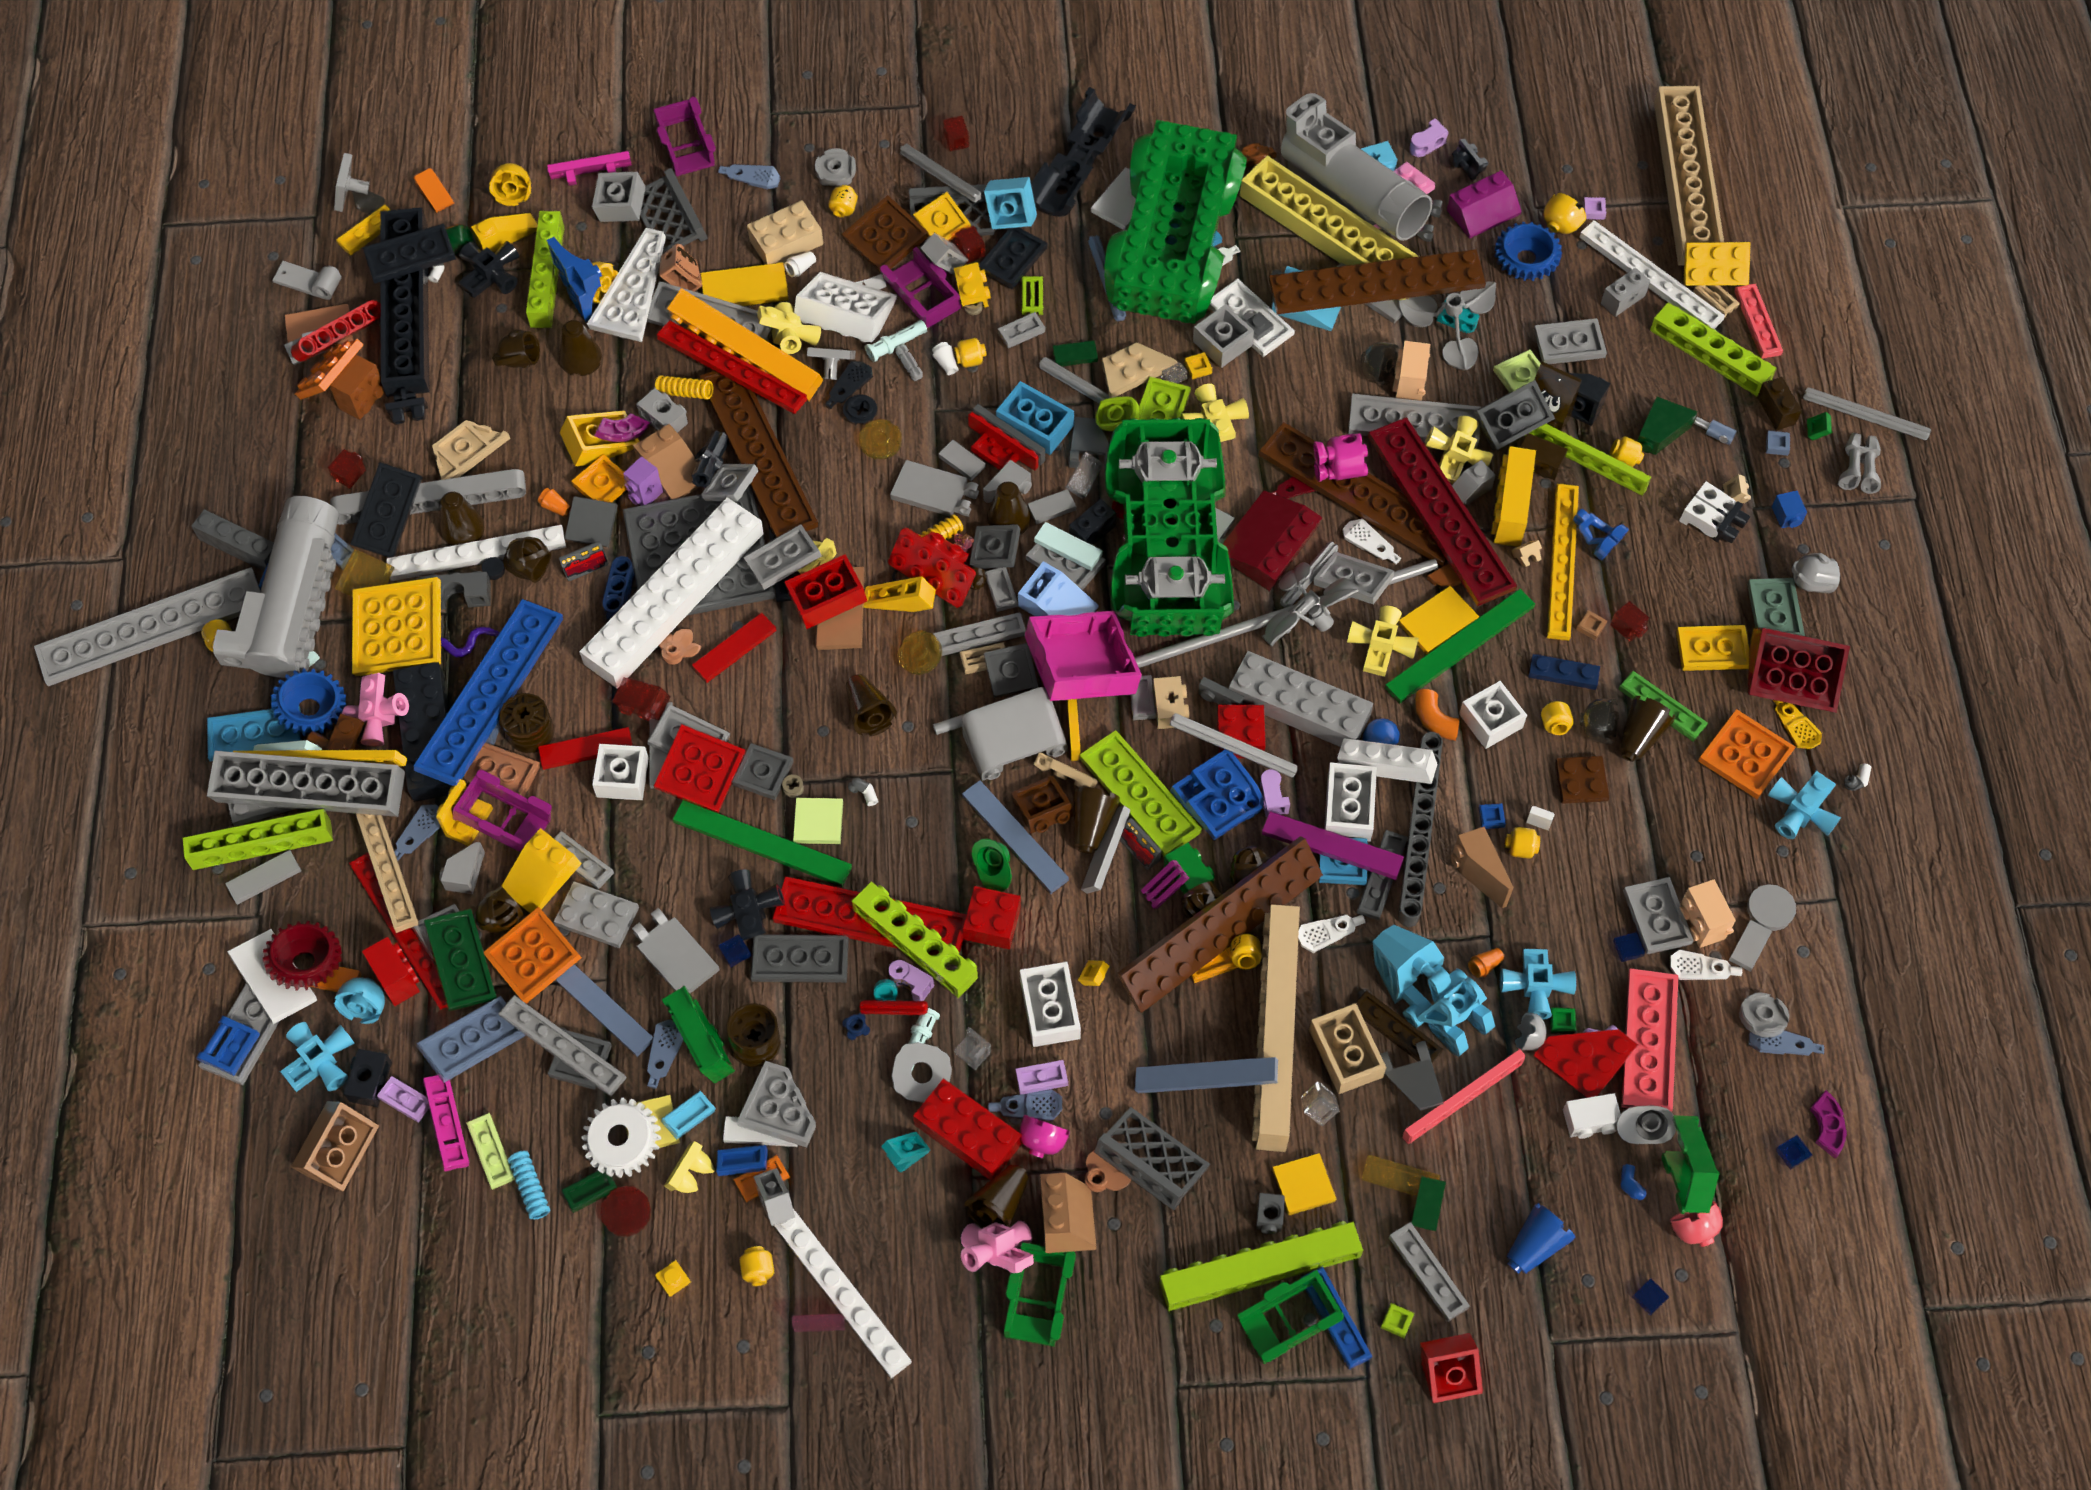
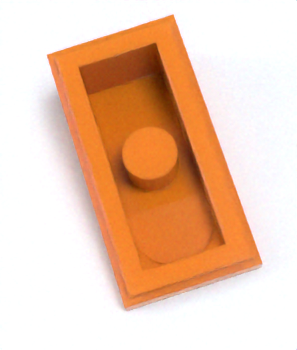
M431 168L414 176L416 187L436 213L454 204L453 199Z

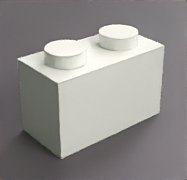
M1615 1093L1567 1101L1563 1108L1570 1137L1578 1136V1138L1583 1139L1592 1136L1593 1133L1611 1134L1617 1131L1616 1125L1621 1114Z

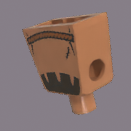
M675 244L671 249L662 254L660 277L671 285L694 292L702 287L697 261L684 250L683 245Z

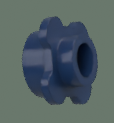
M859 1013L843 1020V1026L848 1031V1039L855 1040L858 1036H867L870 1033V1028L865 1023L866 1017L864 1014Z

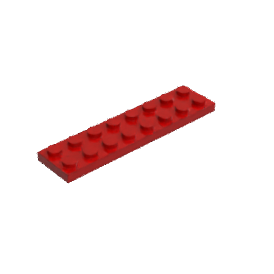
M785 876L781 889L785 906L776 907L773 916L774 923L831 935L847 936L854 940L897 948L853 911L852 900L860 892ZM901 901L905 905L906 911L911 915L916 914L923 920L924 926L929 930H936L942 937V941L947 945L951 943L960 953L964 938L963 927L967 914ZM880 906L876 910L882 912L887 908ZM896 921L893 923V925L895 926H901L904 924L903 921ZM914 935L911 937V940L918 941L922 937ZM931 950L928 954L935 956L939 954V951Z

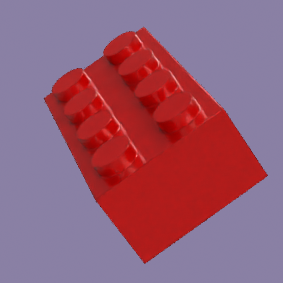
M944 1078L913 1115L914 1125L989 1180H992L1002 1171L1022 1145L1021 1133Z

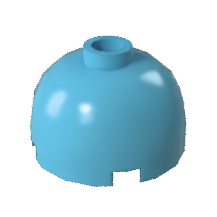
M363 977L352 978L340 987L335 996L336 1001L334 1003L339 1013L347 1019L353 1020L354 1017L362 1018L363 1020L360 1023L370 1024L379 1019L385 1005V996L383 990L374 980Z

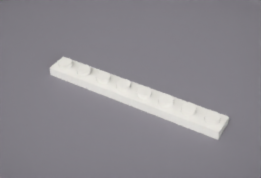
M1593 221L1580 233L1582 240L1627 273L1636 267L1650 280L1649 289L1667 302L1679 307L1685 313L1697 318L1703 324L1715 329L1724 320V314L1596 221Z
M562 525L387 558L389 578L391 581H397L483 564L490 557L504 560L509 543L516 538H538L547 546L549 551L566 548Z
M794 1210L795 1218L783 1224L773 1226L892 1379L912 1363L910 1358Z

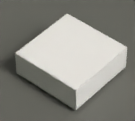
M1532 806L1526 823L1549 831L1555 814Z

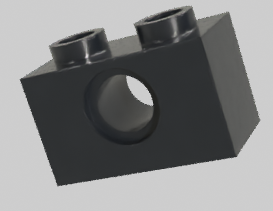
M358 1049L357 1055L351 1061L350 1077L345 1080L343 1086V1093L350 1103L378 1108L380 1099L377 1095L384 1087L392 1065V1061L387 1054ZM371 1074L368 1080L361 1081L363 1076Z

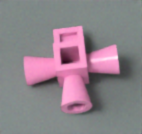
M380 673L363 676L361 679L359 706L348 705L342 711V714L360 719L366 723L361 743L371 747L383 746L382 727L394 724L395 715H406L409 710L408 700L402 693H397L388 699L383 697L385 675Z
M1023 1221L1016 1222L1012 1227L995 1222L983 1229L976 1224H969L964 1228L961 1235V1243L965 1247L961 1251L962 1263L971 1272L977 1271L986 1262L1007 1269L1011 1273L1022 1272L1023 1269L1033 1264V1254L1015 1247L1021 1246L1022 1242L1031 1243V1230Z

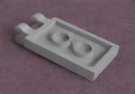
M906 460L890 497L892 500L949 517L954 512L963 516H969L971 502L962 499V496L965 495L976 499L979 490H977L979 485L974 482L967 483L966 477Z
M659 908L651 913L653 921L658 925L648 933L641 923L636 924L632 928L634 935L641 941L637 946L638 950L674 991L685 985L689 993H692L720 970L719 966L675 917L668 921Z

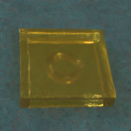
M354 549L335 589L353 597V589L386 585L395 567Z

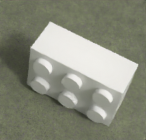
M1330 763L1327 778L1324 830L1348 838H1363L1371 841L1374 827L1377 767Z
M1068 962L1021 969L1020 982L1033 1047L1080 1039L1081 1028Z

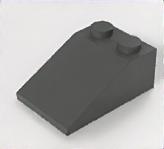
M1535 380L1473 412L1492 450H1498L1555 419Z

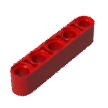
M374 300L368 301L304 336L292 346L291 354L293 358L300 362L306 361L373 324L381 317V304ZM351 319H354L357 325L354 324ZM318 337L322 338L324 343L320 342ZM301 346L306 348L307 353L302 350Z

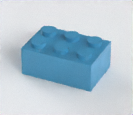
M1021 381L996 410L998 418L1045 448V453L1048 455L1052 454L1074 426V411Z

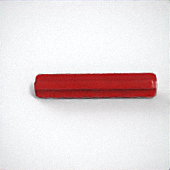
M864 1000L859 1005L860 1013L924 1015L928 1012V1003L926 1001Z

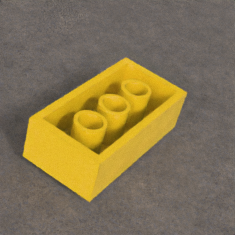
M1510 446L1508 454H1503L1502 465L1498 475L1500 480L1496 491L1497 503H1495L1493 513L1495 518L1491 529V534L1495 535V544L1515 547L1521 545L1528 520L1536 450Z

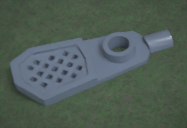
M720 166L718 171L720 174H727L729 179L745 182L748 185L764 189L778 187L780 182V176L774 166Z
M421 805L396 842L397 849L394 852L398 861L404 853L411 854L441 827L436 818L439 806ZM408 840H414L411 845H406Z
M666 1020L656 1024L647 1072L651 1075L647 1085L650 1088L656 1089L660 1078L667 1075L684 1040L673 1020ZM658 1062L664 1063V1067L661 1069H657L655 1065Z
M1783 1031L1775 1037H1761L1752 1032L1749 1034V1045L1758 1052L1807 1056L1812 1052L1824 1054V1045L1815 1044L1810 1038ZM1795 1044L1802 1046V1048L1800 1049L1796 1047Z
M1052 1089L1003 1097L1000 1102L989 1103V1111L1001 1112L1004 1117L1023 1118L1025 1114L1039 1120L1053 1121L1062 1111V1096ZM1015 1102L1017 1103L1018 1107L1016 1109L1009 1108V1104Z

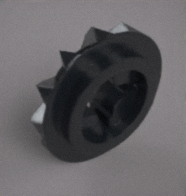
M855 395L845 402L843 413L848 422L851 421L855 425L862 423L865 426L866 422H872L873 418L877 416V404L874 399L867 395ZM863 405L864 411L858 415L857 410H860Z

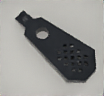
M851 361L830 391V399L825 403V406L828 409H832L837 402L843 403L856 390H859L873 377L872 367L864 362ZM841 391L845 392L843 395L838 394Z

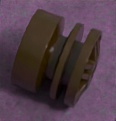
M522 693L510 697L503 704L500 711V722L510 745L514 749L523 753H536L539 751L538 746L551 743L554 736V724L544 700L534 694Z
M751 1003L737 1008L731 1014L727 1023V1032L731 1052L735 1059L741 1064L750 1067L763 1066L765 1061H773L781 1047L777 1017L773 1011L765 1005Z

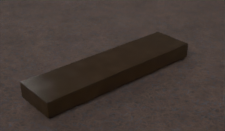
M1367 990L1356 1001L1364 1021L1416 1061H1420L1416 1047L1418 1042H1426L1432 1064L1443 1052L1442 1047Z

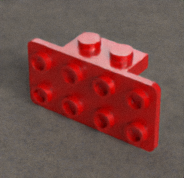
M903 528L888 560L890 566L909 578L922 576L936 589L935 594L957 608L963 605L976 576L975 570L964 564L969 554L963 551L959 545L950 543L943 535L935 532L921 537L912 530Z

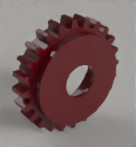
M297 921L296 925L293 926L287 924L286 929H278V935H271L272 941H267V949H263V963L266 973L270 975V979H276L278 986L284 983L286 989L293 986L295 991H298L300 987H304L305 990H308L309 986L317 988L318 983L321 981L326 983V977H333V970H339L338 963L342 962V950L339 939L335 938L334 931H328L327 926L321 929L318 922L315 925H311L310 921H307L306 924H301L300 921ZM308 953L314 957L315 962L309 969L300 970L294 967V958L299 954Z

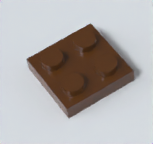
M1603 756L1556 759L1555 764L1562 804L1604 802L1609 800Z

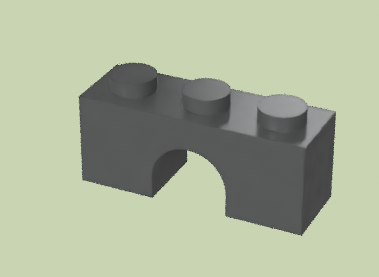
M473 571L472 573L462 574L451 573L449 575L431 574L420 577V579L438 577L441 580V610L446 609L447 599L455 593L464 594L468 607L491 606V582L487 571Z

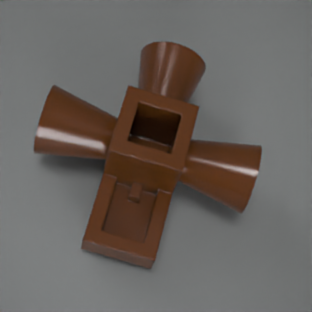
M340 714L330 740L314 731L306 739L321 747L322 750H369L361 749L356 744L364 722L344 714Z

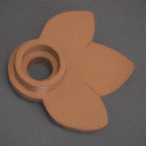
M680 629L674 635L670 633L659 644V647L662 649V658L671 665L680 663L684 657L695 656L701 650V646L692 643L693 632L690 629Z
M1093 1150L1086 1159L1088 1172L1085 1175V1184L1093 1192H1102L1105 1189L1118 1191L1125 1188L1131 1182V1179L1094 1153L1095 1150ZM1098 1177L1102 1182L1095 1184L1093 1179Z

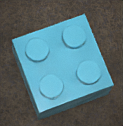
M1030 178L990 180L984 190L992 229L1032 226L1037 212Z

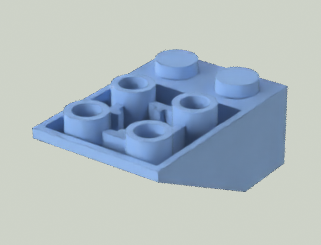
M1044 561L1018 593V607L1033 616L1079 615L1095 612L1099 607L1095 601L1064 573Z

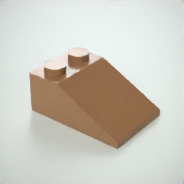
M670 424L633 446L637 460L642 456L658 469L663 492L670 500L683 498L699 488L692 482V473L697 463L694 460L695 457L681 436Z
M1485 827L1458 835L1451 855L1454 867L1458 868L1464 878L1501 908L1507 907L1513 885Z

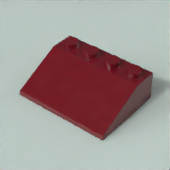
M1263 490L1223 542V545L1228 548L1230 565L1270 592L1316 531L1323 517L1303 504Z
M1754 628L1749 649L1748 695L1837 713L1850 646L1767 628Z

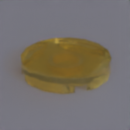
M874 420L866 424L865 428L859 433V445L868 457L886 459L899 451L902 446V434L899 427L891 424L890 421Z
M922 630L912 632L905 637L901 648L899 647L898 660L902 667L909 673L916 675L926 674L933 670L940 662L942 656V645L938 638L932 633Z

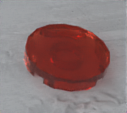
M622 1186L611 1191L610 1195L604 1199L600 1214L604 1225L611 1233L628 1237L638 1234L646 1227L651 1216V1206L648 1197L642 1191L635 1187Z

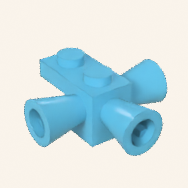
M1816 771L1802 790L1797 793L1781 777L1768 794L1769 797L1789 805L1784 814L1785 817L1775 824L1778 833L1787 839H1794L1800 826L1805 828L1809 821L1812 820L1828 836L1841 817L1819 807L1836 784Z
M1523 949V973L1501 969L1500 991L1502 993L1524 989V997H1530L1528 1013H1536L1543 1020L1548 1019L1552 1016L1547 999L1551 991L1555 990L1574 995L1576 991L1575 971L1553 974L1552 964H1548V950Z
M306 1022L298 1023L288 1031L286 1038L298 1047L296 1051L300 1057L280 1072L296 1092L319 1075L328 1091L340 1088L345 1080L348 1079V1075L335 1065L337 1061L332 1054L355 1044L344 1028L339 1025L324 1042L317 1035H312Z

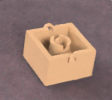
M1404 341L1403 349L1398 351L1392 392H1396V398L1422 401V396L1426 393L1424 387L1428 359L1430 358V344Z
M1715 879L1688 888L1679 908L1686 919L1694 942L1696 941L1698 947L1702 948L1725 940L1727 935L1734 932L1732 926L1736 920Z

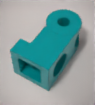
M1463 308L1462 313L1459 315V331L1464 333L1474 332L1479 320V314L1472 313L1469 308ZM1444 309L1438 315L1437 321L1455 329V318L1448 315L1446 309Z

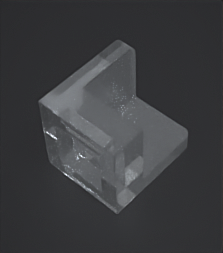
M968 1027L966 1037L954 1049V1053L976 1070L991 1054V1044Z
M1319 1081L1301 1097L1305 1114L1321 1126L1339 1112L1335 1094Z

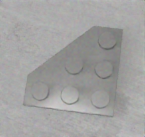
M765 1061L737 1120L738 1126L807 1147L816 1128V1122L812 1114H810L799 1088L796 1087L789 1069Z

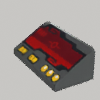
M600 541L559 557L562 570L568 581L609 565Z
M1130 818L1123 829L1120 841L1149 870L1161 861V849Z

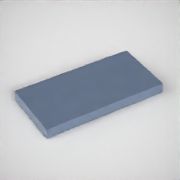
M501 996L417 1043V1048L443 1083L526 1036L499 1016L498 1013L506 1005Z

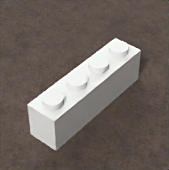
M1346 738L1343 739L1337 757L1341 764L1377 767V777L1432 784L1437 767L1433 751L1429 749Z

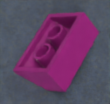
M1502 170L1450 194L1447 211L1469 239L1520 215L1522 212L1514 186Z

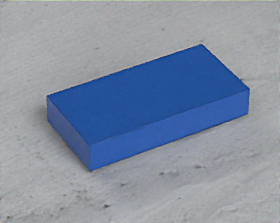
M766 1145L717 1150L716 1172L718 1176L767 1171L768 1149Z

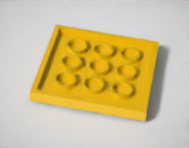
M438 577L353 589L352 674L363 676L434 662L441 664V580Z

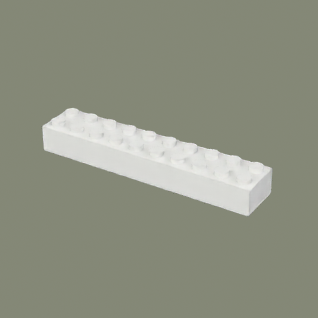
M727 497L581 649L580 655L583 664L618 689L764 534L761 520Z

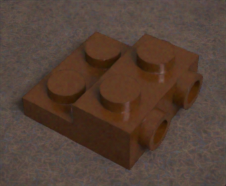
M1053 775L1011 792L1012 800L1021 812L1022 819L1031 834L1034 832L1043 833L1049 826L1056 823L1064 824L1069 821L1070 817L1074 816L1071 802Z

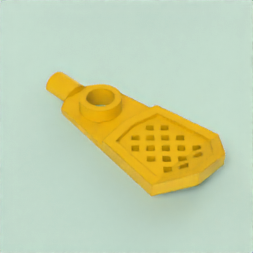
M1773 700L1777 705L1775 711L1796 748L1812 749L1820 745L1822 733L1793 704ZM1785 709L1791 710L1792 714H1787Z

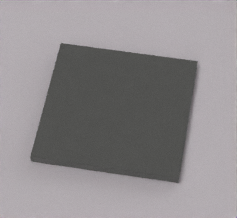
M749 485L742 497L734 502L759 518L754 492ZM699 494L623 509L637 590L682 545V541H686L723 501H705L702 495ZM763 535L688 615L776 598L773 585L764 590L744 557L765 545Z

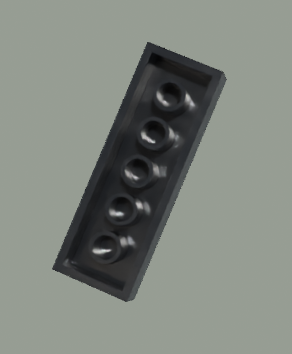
M439 662L393 670L396 694L402 693L405 695L409 703L407 714L399 716L403 754L407 758L405 771L408 791L414 802L448 796L452 785L414 771V764L449 712L445 677Z

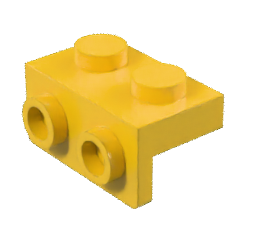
M978 262L954 268L962 306L983 301L984 307H989L987 299L991 298L988 286L984 287L983 284L987 282L984 269L980 270Z

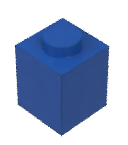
M1798 491L1777 495L1772 505L1781 528L1799 526L1807 514Z

